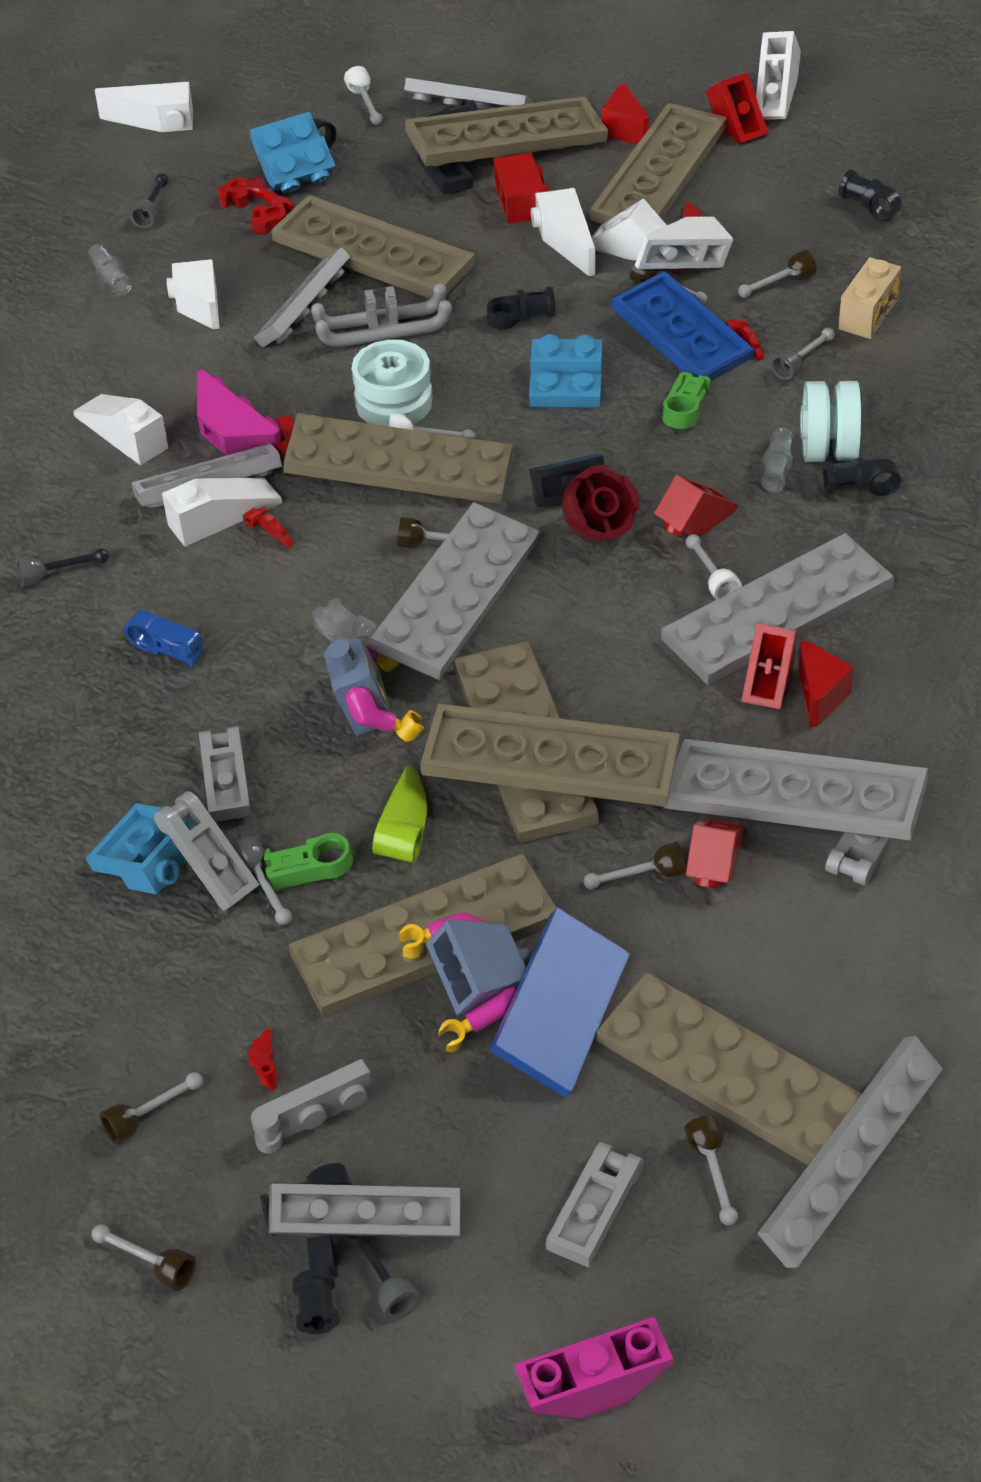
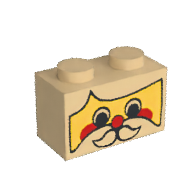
M868 258L841 296L839 330L868 339L872 338L898 301L901 266L884 260Z

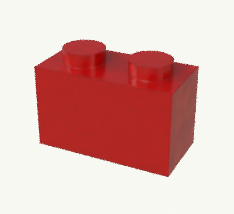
M532 153L493 158L494 185L507 223L530 221L531 208L536 207L535 193L550 191L549 185L544 184L542 166L536 165Z

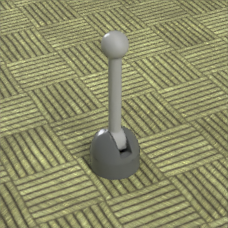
M827 327L823 329L821 336L797 353L792 349H785L774 355L771 359V368L774 374L782 380H789L794 377L802 368V357L824 341H832L835 338V331Z
M249 836L237 841L233 848L250 872L254 873L276 911V922L280 925L289 924L292 919L291 912L283 908L261 869L265 864V849L259 838Z

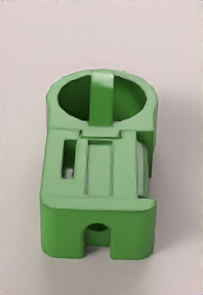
M681 372L668 397L663 402V422L675 429L693 427L698 422L701 403L705 395H709L710 378L699 375L698 378L692 377V373Z
M326 833L316 838L307 839V845L272 853L270 849H266L264 852V860L267 866L266 875L272 889L280 890L344 875L353 864V855L347 839L337 833ZM339 849L344 851L342 856L333 862L323 863L317 861L320 855L328 850Z

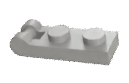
M239 726L228 727L227 732L211 734V730L199 732L209 814L215 822L251 816Z
M190 791L184 792L176 798L175 805L172 807L165 806L155 813L154 820L157 827L163 833L170 836L222 911L234 905L260 885L194 793ZM183 819H189L194 828L189 830Z
M844 832L836 848L832 849L827 859L825 871L837 876L840 873L853 877V882L867 886L893 838Z
M362 1059L355 1061L257 1107L251 1114L257 1148L263 1153H274L281 1148L283 1139L305 1129L316 1128L326 1119L345 1110L356 1109L366 1100L372 1098L373 1091L370 1071Z
M599 1142L545 1240L546 1250L589 1268L632 1185L637 1182L643 1168L644 1158L631 1153L626 1157L614 1152V1146ZM608 1169L618 1174L614 1177L604 1172Z

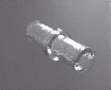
M93 245L88 251V255H90L88 259L96 267L98 277L103 282L108 283L114 294L118 296L127 294L132 288V285L129 284L132 281L124 273L122 263L118 258L111 256L104 245Z
M777 428L773 431L774 434L771 433L769 448L763 456L765 470L761 481L762 486L770 492L781 491L785 486L786 473L793 461L791 447L794 436L790 430L785 428Z

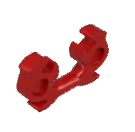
M253 175L254 181L236 177L229 180L223 187H219V202L224 208L229 207V202L236 203L237 209L249 205L250 197L261 198L270 205L262 204L252 209V230L261 235L271 232L286 217V213L289 214L294 209V204L290 199L277 195L268 188L264 179L258 175Z

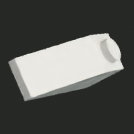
M794 31L763 33L756 99L764 120L786 119L798 80L801 54Z
M189 82L95 89L100 119L158 132L193 130V105Z
M575 188L535 193L536 207L531 208L533 228L539 227L542 240L588 276L595 275V246Z
M685 217L646 235L635 266L637 269L723 268L733 238L715 217Z
M100 394L73 411L77 419L140 466L168 449L163 416L140 399Z
M264 477L193 479L162 493L168 526L185 547L244 521L243 514L252 508L259 510L264 506L269 510L282 504V498Z

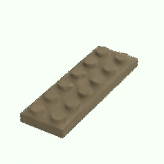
M585 96L407 119L405 131L425 166H441L446 163L461 161L471 162L475 159L490 157L500 158L505 155L533 153L548 149L560 150L564 147L577 145L589 146L594 143L607 142L608 129Z
M667 103L589 210L590 221L603 224L643 198L658 216L663 219L727 128V117Z
M308 195L271 230L273 241L321 259L342 247L350 256L342 267L429 299L433 296V288L436 284H444L448 294L476 265L475 254L311 195Z
M297 413L284 459V473L501 505L511 458L512 444Z
M529 641L462 656L453 660L454 671L468 707L560 719ZM497 785L519 844L599 824V813L592 797Z
M438 703L420 763L421 775L667 807L679 749L680 734Z
M522 853L290 943L289 950L314 1002L324 1018L438 972L426 943H424V951L419 957L409 959L403 956V947L408 943L416 942L415 940H408L406 942H400L399 940L400 931L408 924L418 925L423 930L428 928V923L466 912L487 923L505 925L515 942L543 931L550 914L556 909V906Z
M648 972L645 973L596 1031V1042L806 1165L810 1164L862 1094Z

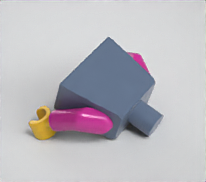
M361 638L333 641L324 652V658L333 692L356 737L375 729L389 733L395 730L397 735L404 741H413L425 729L424 726L419 725L422 717L415 711L409 710L399 720L396 718L395 713L390 712L378 668L379 666L382 670L390 672L400 662L369 649L370 645H365Z
M466 912L428 923V928L423 930L418 925L408 924L402 928L399 934L400 942L416 941L408 943L403 947V956L413 959L419 957L423 953L424 943H426L456 1015H465L466 1017L461 1022L456 1019H449L441 1024L438 1037L448 1031H453L459 1036L458 1039L451 1041L446 1046L447 1052L459 1050L464 1043L465 1034L474 1030L475 1033H478L505 1015L533 954L530 948H517L509 929L505 925L487 923Z

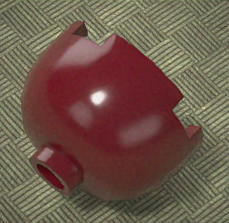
M606 465L591 466L570 481L563 492L561 506L565 522L570 530L580 538L594 543L614 540L629 531L633 526L631 524L635 518V511L639 510L640 505L637 490L625 474L620 476L615 471L607 469L609 466Z

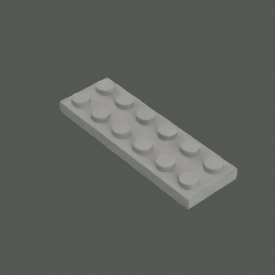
M473 502L372 635L369 649L440 680L538 543L540 531Z
M844 533L661 628V640L709 686L749 664L757 623L796 630L797 639L893 587L894 576L851 537Z
M684 739L675 764L668 804L664 808L911 841L928 783V768Z

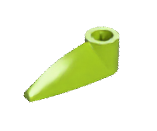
M407 765L380 817L374 834L372 850L375 855L415 863L423 841L427 800L417 770L410 765Z

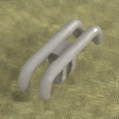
M438 283L433 288L431 299L421 303L397 306L394 286L385 287L386 308L376 310L375 294H373L372 290L364 291L366 312L328 316L325 313L324 306L321 303H315L312 305L311 314L316 322L317 336L324 344L331 347H347L438 331L451 318L452 305L446 300L447 289L445 285ZM438 310L436 316L430 319L398 323V320L426 316ZM366 325L369 327V329L337 334L330 331Z

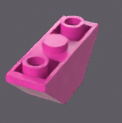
M203 369L197 372V417L200 433L203 438L226 456L270 443L276 449V444L281 442V429L271 417H263L255 411L247 398L244 396L238 397L232 393L220 377H212Z
M654 1316L516 1363L514 1368L532 1413L582 1419L627 1403L673 1364V1357Z

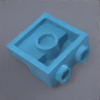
M310 111L250 129V139L268 185L273 192L282 191L284 194L299 189L301 184L311 181L312 184H319L328 180L330 175H332L335 168L333 158L324 136L320 137Z
M552 334L545 335L541 339H532L529 407L600 408L603 363L602 339H594L589 335H581L576 339H559Z
M136 803L85 858L92 871L121 876L128 889L156 895L167 885L176 882L179 877L180 868L187 860L170 836L163 833L155 823L154 815L162 807ZM183 819L189 830L194 828L189 819Z

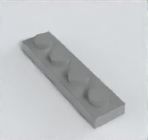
M406 78L404 87L406 92L414 95L413 100L431 103L432 98L443 99L444 105L461 107L462 102L466 103L469 100L475 102L478 110L533 103V99L526 95Z
M342 247L325 257L253 337L262 348L274 340L279 344L286 339L293 331L290 325L293 322L297 324L310 312V309L307 307L310 302L314 304L321 299L328 291L324 286L327 283L329 285L332 284L344 273L341 267L350 256Z
M270 443L135 481L131 484L134 495L142 507L154 508L164 505L163 492L193 479L264 477L273 472L272 469L282 467L279 452Z
M271 1184L269 1192V1234L456 1238L460 1236V1188Z

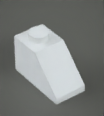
M643 198L600 225L592 236L595 251L635 261L644 237L667 225Z
M212 259L173 263V277L166 278L169 299H176L177 311L211 329H220L217 288Z

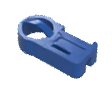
M137 611L124 626V632L128 640L143 651L151 652L158 656L163 653L188 663L190 668L203 655L201 635L197 631L156 616L149 611Z

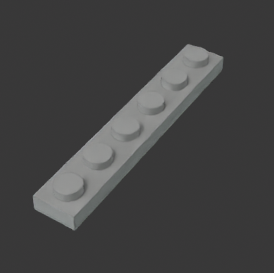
M916 1036L903 1038L757 1233L786 1268H795L801 1264L943 1070Z

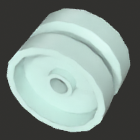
M384 340L368 345L361 349L354 357L351 370L355 386V407L363 420L369 424L389 426L391 413L404 414L414 424L425 418L431 410L433 400L432 385L430 383V360L426 351L418 345L404 340Z
M806 381L804 383L803 405H801L800 434L803 444L804 462H824L828 456L830 439H832L833 454L837 462H853L855 458L859 457L861 401L858 381H839L834 387L832 404H830L829 389L825 381Z

